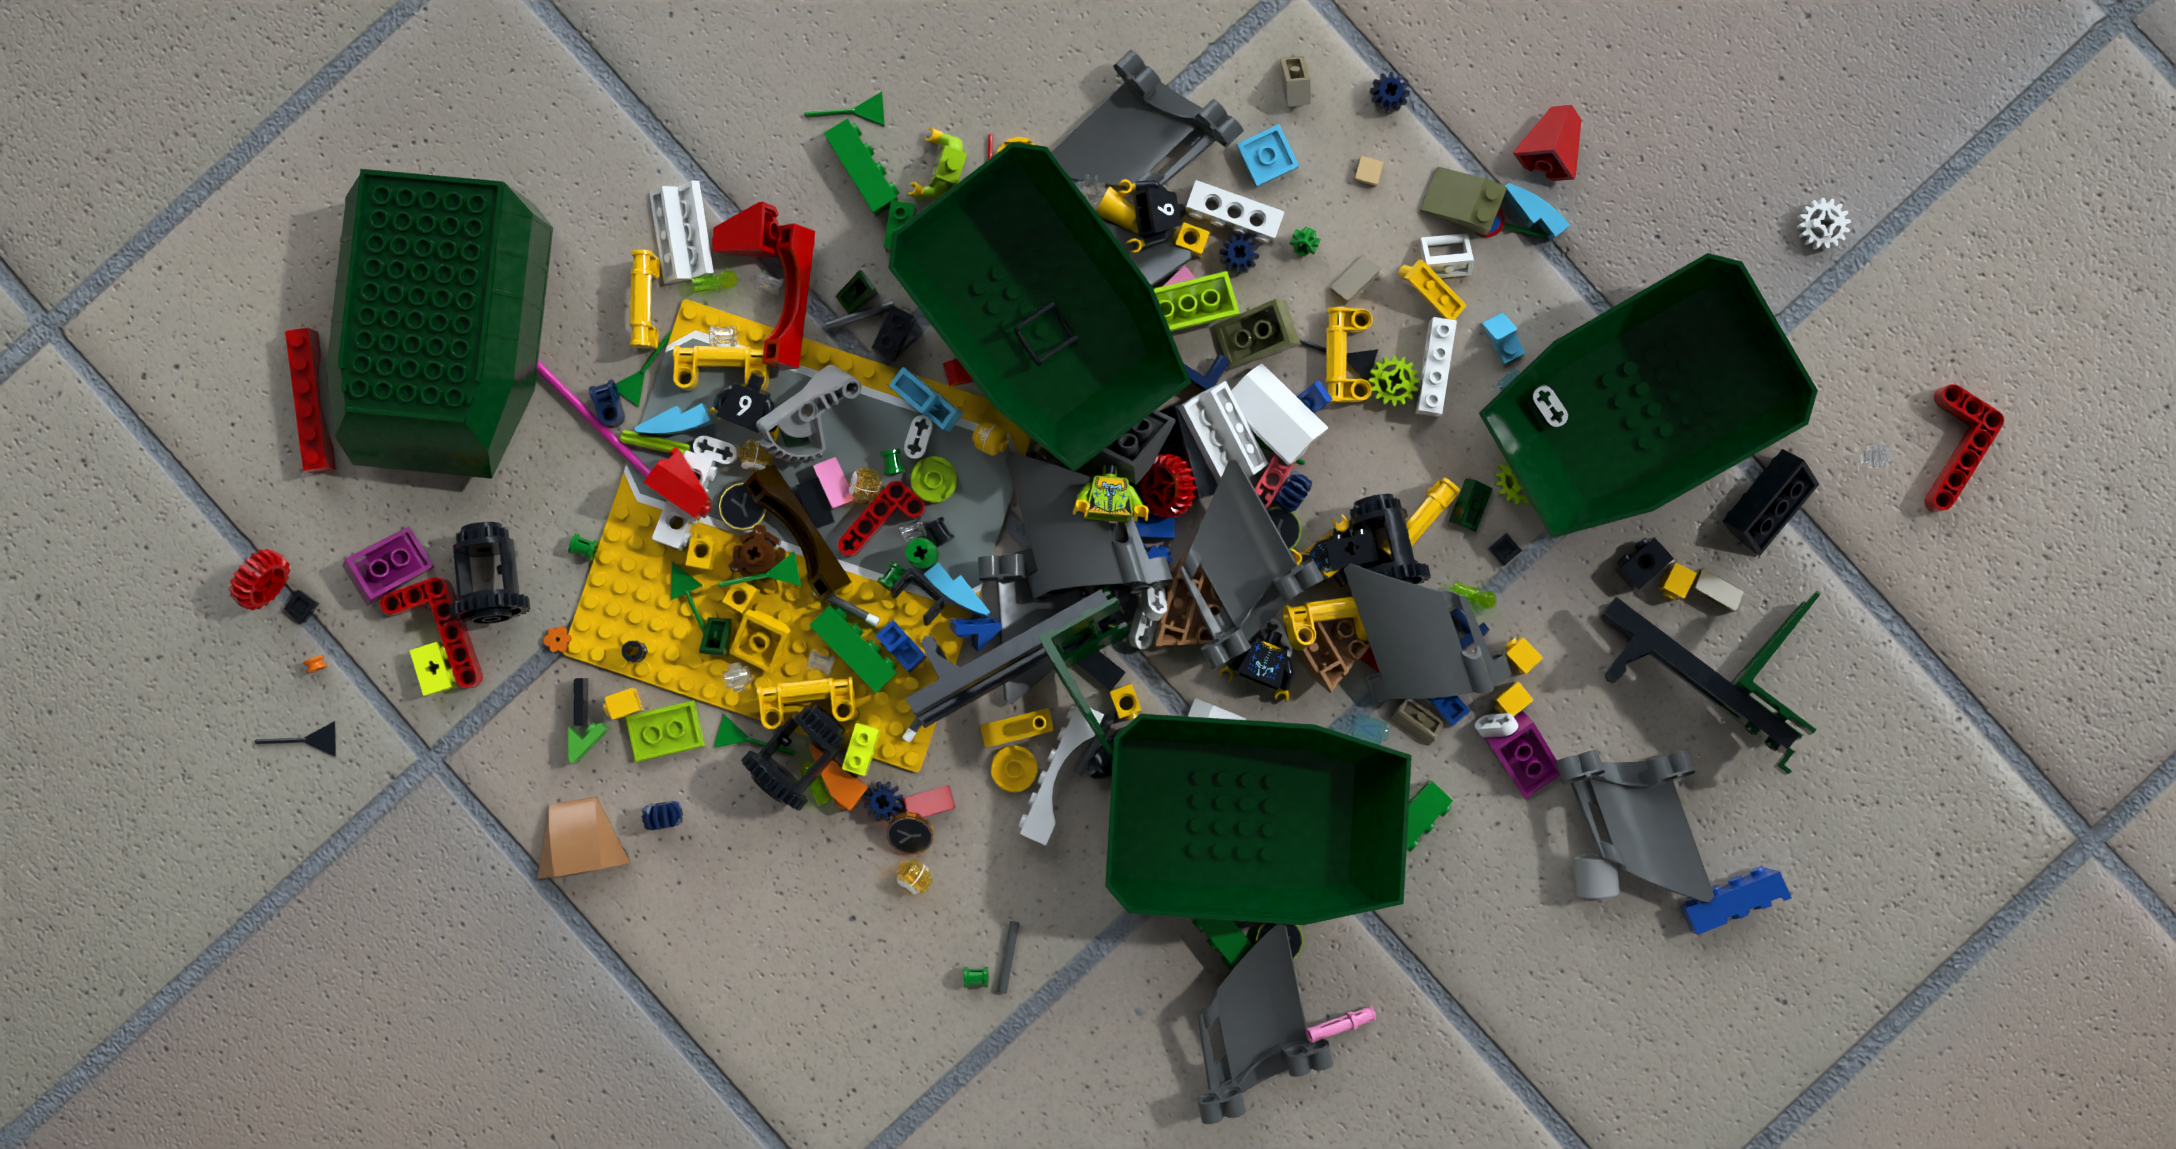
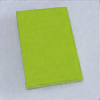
M695 700L625 716L635 763L705 746Z

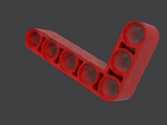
M1956 384L1939 388L1934 394V401L1940 408L1969 425V428L1925 497V506L1932 512L1945 511L1954 505L2004 424V416L2000 411ZM1946 391H1949L1952 395L1951 402L1945 397ZM1967 403L1972 407L1971 414L1966 411ZM1987 416H1989L1992 420L1991 427L1988 426L1986 423ZM1974 436H1977L1980 440L1978 447L1973 442ZM1962 456L1967 458L1966 467L1961 463ZM1950 475L1955 479L1954 486H1951L1948 482ZM1938 495L1942 497L1943 504L1941 507L1936 503V497Z
M433 577L385 594L380 600V608L386 614L401 615L430 604L457 684L463 688H475L482 683L483 673L465 622L452 620L450 614L445 617L442 613L444 605L448 604L450 606L451 603L457 601L453 586L449 580ZM438 582H441L443 585V590L440 594H436L434 589ZM418 590L420 592V599L414 602L412 595L414 591ZM393 598H396L398 601V606L395 610H392L390 607V602ZM454 626L458 629V636L455 639L450 636V630ZM460 649H464L466 652V657L463 661H460L457 656ZM468 671H471L474 675V679L470 684L465 680V675Z

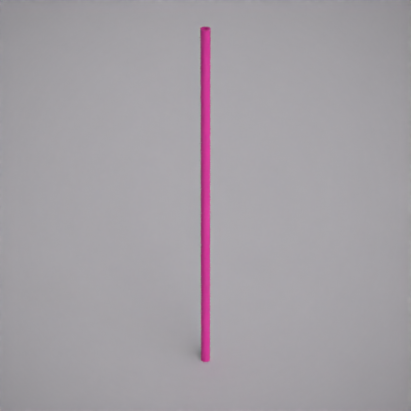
M538 360L537 372L647 478L651 470Z

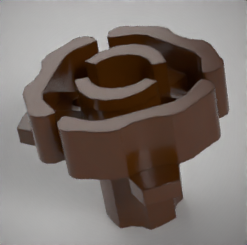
M755 525L752 532L740 537V542L744 545L734 546L733 561L728 565L733 574L740 572L742 576L748 577L752 575L747 570L753 573H764L769 569L771 570L786 558V550L778 547L779 558L776 562L775 548L765 539L773 540L778 546L781 545V540L773 534L766 532L765 525ZM755 552L761 553L759 558H754ZM767 577L759 580L765 583L771 580L772 578Z

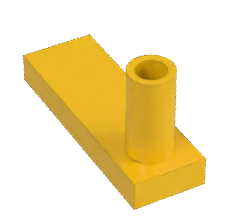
M1418 259L1413 267L1403 265L1399 268V277L1407 280L1444 319L1456 320L1467 306L1423 260Z
M1049 708L980 725L985 748L1054 731Z

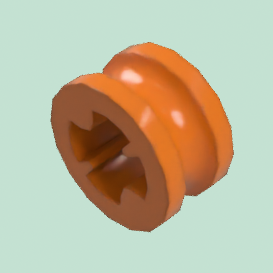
M319 655L303 662V665L308 668L306 670L307 674L328 667L327 663L323 662L324 655Z

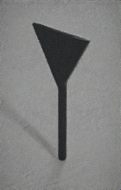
M1299 339L1301 345L1326 353L1325 347ZM1379 349L1347 353L1346 362L1368 381L1370 377L1369 372L1373 368Z
M335 721L304 738L256 739L255 744L305 742L336 756Z

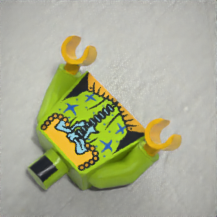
M928 128V130L932 131V136L929 139L925 138V140L941 145L928 186L922 187L918 183L912 182L910 186L915 189L913 192H908L910 196L917 200H921L923 197L939 198L958 184L967 157V153L962 152L963 142L959 138L943 134L934 128Z
M1104 465L1103 476H1094L1092 482H1087L1077 494L1073 514L1076 515L1077 511H1081L1084 513L1083 519L1129 523L1132 516L1134 522L1138 521L1139 516L1144 517L1145 521H1147L1149 509L1142 504L1135 489L1129 485L1128 479L1117 477V466Z

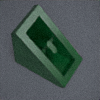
M861 269L835 297L846 312L851 314L877 296L878 292Z
M708 617L699 654L729 656L732 619Z

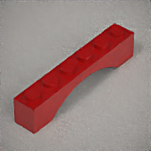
M795 223L781 225L778 228L776 250L784 272L785 300L778 324L764 342L762 364L781 370L799 369L813 248L815 245L816 231Z
M309 327L285 331L303 471L309 473L336 470L334 449L327 431L320 397L319 368L321 349L318 331Z

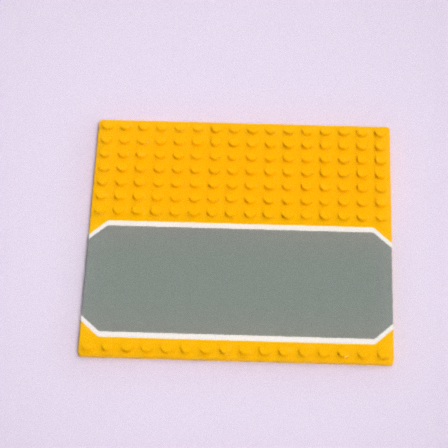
M688 299L683 300L640 424L675 406L681 408L684 413L702 403L709 411L713 407L719 391L729 384H735L739 381L745 383V368L699 366L698 386L693 391H683L675 384L673 378V351L675 345H679L680 348L713 346L750 347L752 350H764V342L773 332L774 328ZM803 338L799 369L781 370L770 366L769 386L766 392L771 394L770 399L774 402L775 408L803 390L814 375L828 365L837 366L858 379L861 383V391L857 397L853 399L845 397L839 401L838 405H833L831 409L821 414L826 450L822 452V458L815 456L814 461L807 459L805 463L800 461L793 463L790 460L787 462L780 458L778 459L773 454L768 453L760 443L758 447L757 441L761 440V433H756L722 418L718 420L719 417L716 416L717 412L715 411L711 414L714 423L701 429L675 435H650L690 445V452L695 453L693 443L699 436H708L730 443L738 450V458L733 464L726 465L714 461L717 473L714 480H710L707 486L709 490L708 495L712 500L710 505L712 509L706 518H701L696 525H692L690 530L694 538H697L698 534L712 536V541L718 542L713 570L685 565L689 545L688 547L684 546L683 551H680L652 539L667 499L645 485L643 482L646 478L627 461L568 633L572 639L568 642V650L563 652V654L760 721L757 686L762 685L764 688L777 686L778 683L833 678L834 680L846 679L853 675L856 715L848 722L837 720L846 730L843 733L846 739L839 747L848 750L856 723L879 728L881 733L873 758L913 772H919L937 722L926 728L922 725L910 743L903 739V735L916 718L906 698L940 679L922 647L921 640L925 636H933L947 660L956 665L965 638L958 637L949 628L950 619L972 618L973 614L959 608L944 598V609L928 626H925L923 616L936 602L931 596L911 581L897 598H893L892 593L880 585L877 580L879 577L882 578L890 567L891 561L897 563L906 571L909 568H913L924 577L923 574L929 569L922 570L911 565L906 559V547L910 541L916 538H925L936 544L930 530H926L925 526L943 517L945 519L944 524L950 534H954L955 537L944 545L937 547L939 552L937 563L939 562L953 581L961 575L979 597L984 581H979L978 557L993 555L1014 493V486L1006 459L1010 452L1026 456L1032 438L995 409L987 398L916 375L964 414L950 432L942 430L932 421L933 431L924 456L917 460L911 459L905 454V441L913 419L923 414L889 386L900 370ZM685 374L681 378V384H688L691 381V374ZM926 420L916 424L919 428L918 436H921L923 429H928L929 426L925 424ZM992 422L1006 430V439H1009V443L1004 452L1000 451L996 456H990L975 448L972 435L979 424ZM780 429V434L774 442L782 447L796 448L810 444L812 438L811 435L803 438L791 437ZM916 438L915 444L909 446L912 455H915L916 452H921V448L918 446L920 439ZM705 440L704 444H699V448L702 449L701 453H704L705 450H714V447L707 444L708 440ZM633 445L631 450L651 471L662 458L665 460L671 457L669 453ZM729 447L726 451L718 449L717 453L722 454L724 460L727 457L732 458L733 453L730 452ZM901 448L899 455L901 466L905 472L885 476L884 459L880 452ZM938 456L945 458L953 465L957 472L958 483L955 492L950 498L940 503L923 501L926 506V512L918 519L910 518L898 508L859 554L850 557L840 552L838 548L840 538L887 484L892 481H900L915 493L911 486L910 477L912 469L918 461L926 457ZM836 457L849 485L854 471L862 470L860 484L853 493L856 500L835 510L828 500L835 523L823 526L817 530L852 581L835 596L880 618L879 623L875 627L844 611L848 615L845 619L851 625L855 622L864 631L862 636L867 642L873 640L881 649L878 653L884 659L888 656L897 665L895 670L898 674L879 693H875L809 626L829 605L834 608L836 606L826 601L820 602L813 595V590L808 584L805 558L798 542L789 529L768 510L759 525H765L766 532L779 538L781 545H776L771 539L765 540L769 541L775 548L776 562L779 558L778 547L786 550V557L795 552L802 586L776 579H771L765 583L759 579L755 582L748 581V583L760 589L749 610L761 611L784 622L791 630L790 638L785 643L772 674L730 653L729 656L699 654L704 633L685 594L671 600L672 561L703 585L689 593L705 627L708 617L732 619L731 649L744 614L739 613L737 616L725 609L727 604L723 603L722 600L731 585L718 587V583L734 580L736 577H744L740 572L733 574L728 565L733 561L734 546L744 545L740 542V537L752 532L753 529L742 531L726 524L720 515L719 503L726 489L735 484L744 483L755 473V471L743 469L740 465L741 462H751L752 460V463L755 462L756 464L763 465L765 468L775 464L803 508L804 506L796 485L818 478L813 468L814 465ZM895 486L891 490L893 498H899L903 494V489L900 486ZM916 501L910 503L908 507L911 514H917L921 509L920 503ZM879 504L875 508L877 516H884L887 512L885 504ZM677 518L673 521V529L677 530L683 526L682 518ZM868 521L861 523L860 532L868 534L872 528L871 523ZM855 531L852 533V535L856 538L852 542L848 540L845 542L847 546L845 549L846 551L848 549L852 551L854 550L855 547L853 546V543L856 541V539H859L861 542L863 540V538L858 536L855 533ZM705 545L699 546L697 549L698 557L703 558L707 555V547ZM920 549L921 553L917 556L925 559L924 555L928 552ZM755 552L754 558H759L761 553ZM747 570V572H748L750 575H752V576H753V575H758V574H763V573H753V572H750V571ZM910 573V574L908 575V577L898 586V588L896 589V591L899 589V587H900L910 576H914V575H913L912 573ZM743 591L737 592L735 602L739 605L744 603L746 599L745 593ZM892 620L904 630L927 656L911 673L903 667L876 637ZM628 641H639L646 645L648 653L641 662H630L622 656L623 645ZM633 647V651L630 654L636 655L639 648ZM831 699L784 704L785 723L795 711L801 712L806 705L812 708L814 704H817L833 716ZM847 704L839 707L838 713L840 717L845 718L850 714V707ZM776 712L769 714L768 723L772 725L778 723L779 716ZM799 725L793 731L810 737Z

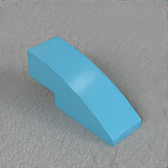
M1510 183L1506 185L1507 190L1504 196L1529 228L1537 223L1543 232L1547 234L1549 240L1552 241L1570 226L1556 209L1537 195Z
M905 367L901 368L889 384L893 390L921 414L931 419L942 430L950 432L964 414Z
M701 403L684 413L681 408L675 406L634 427L636 432L646 435H675L701 429L714 423L707 407Z
M939 562L923 574L924 578L938 589L945 599L959 608L984 618L990 616V611L961 575L953 581Z

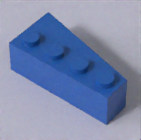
M1759 866L1750 870V875L1743 878L1742 876L1731 878L1728 880L1729 884L1721 888L1719 885L1712 887L1715 897L1709 904L1687 898L1685 904L1679 907L1690 931L1699 935L1727 924V918L1729 917L1732 919L1743 918L1749 915L1752 908L1754 910L1766 909L1772 906L1771 903L1775 899L1782 898L1783 901L1791 899L1792 897L1780 871Z

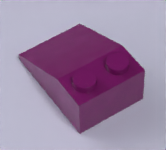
M408 526L346 558L342 567L368 606L380 600L385 594L396 591L427 572L434 565Z
M1521 710L1514 716L1518 723V729L1513 734L1505 737H1489L1484 739L1523 798L1527 799L1558 778L1560 774L1555 763L1557 760L1534 722Z

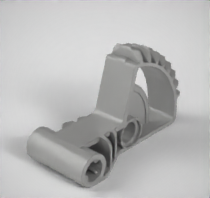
M835 365L826 366L814 375L803 390L757 421L756 427L762 435L759 442L760 445L768 453L787 462L790 460L793 463L798 461L805 463L807 459L814 461L815 456L822 458V452L826 450L821 414L831 409L833 405H838L839 401L845 397L849 399L857 397L861 391L860 381ZM778 425L782 432L791 437L803 438L811 435L812 442L796 448L782 447L773 441L769 430Z

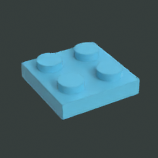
M1279 124L1236 145L1256 188L1299 168V164Z

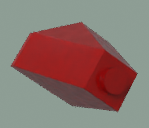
M1572 105L1550 107L1514 150L1513 154L1522 167L1531 172L1534 168L1546 173V178L1553 181L1574 180L1577 171L1582 122L1580 116Z
M758 202L713 228L712 251L729 256L780 258L776 250L779 223L776 219L779 213L776 207L765 202Z
M674 447L669 453L671 457L665 460L662 458L643 483L699 521L701 518H706L710 513L712 500L684 454Z

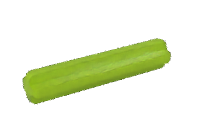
M623 430L620 436V441L623 443L670 453L674 447L678 448L683 454H685L686 450L690 451V445L628 430Z

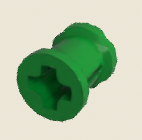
M901 448L880 452L884 459L885 476L905 472L901 466L899 455Z
M575 533L570 541L568 553L586 556L587 560L591 561L596 555L599 541L594 540L592 542L581 538L580 534Z
M892 561L882 578L879 577L877 580L880 585L890 592L891 587L906 572L904 568Z
M964 967V988L969 986H984L988 988V967L983 969Z

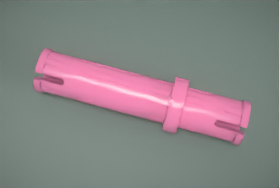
M1371 1006L1355 1012L1349 1011L1342 1017L1306 1028V1037L1310 1043H1314L1343 1031H1353L1358 1029V1026L1375 1021L1376 1014Z

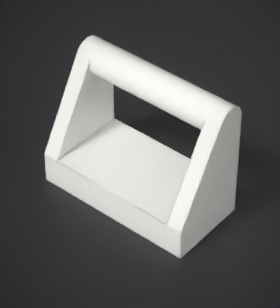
M1468 233L1420 238L1422 260L1440 278L1472 275L1474 258ZM1463 243V254L1432 257L1429 255L1428 246Z

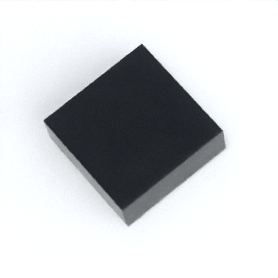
M1507 533L1487 548L1502 566H1505L1522 551Z
M297 590L284 609L302 622H307L319 605V602L302 590Z

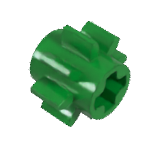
M1307 226L1301 230L1295 229L1289 243L1294 245V253L1303 257L1309 253L1314 255L1321 239L1316 238L1317 231L1307 228Z

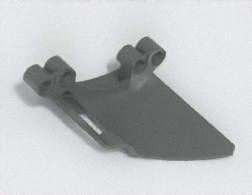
M1595 749L1579 755L1565 757L1555 762L1563 785L1571 784L1601 858L1618 863L1620 869L1651 884L1709 904L1715 895L1673 782L1695 773L1687 750L1649 761L1601 762L1598 751ZM1587 802L1598 806L1611 844L1601 842Z

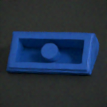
M1148 514L1147 521H1145L1144 517L1139 516L1138 521L1135 522L1140 538L1174 539L1175 517L1161 518V516Z

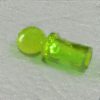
M731 270L723 271L720 276H716L714 272L713 275L692 278L693 284L703 283V285L693 286L695 293L711 289L719 291L720 285L731 289L738 282L737 274Z
M1455 581L1452 588L1453 592L1466 596L1471 604L1478 601L1480 606L1485 609L1492 608L1497 602L1496 595L1492 591L1485 590L1479 592L1478 586L1475 588Z
M804 763L799 771L800 776L803 777L814 763ZM816 778L808 787L817 806L832 800L822 783L823 778Z

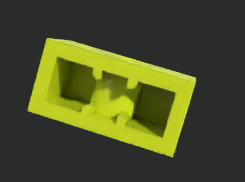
M434 642L409 650L423 696H431L457 687L443 642ZM438 664L439 668L436 672H433L432 668Z
M862 723L855 724L842 766L843 770L862 776L868 775L881 729Z

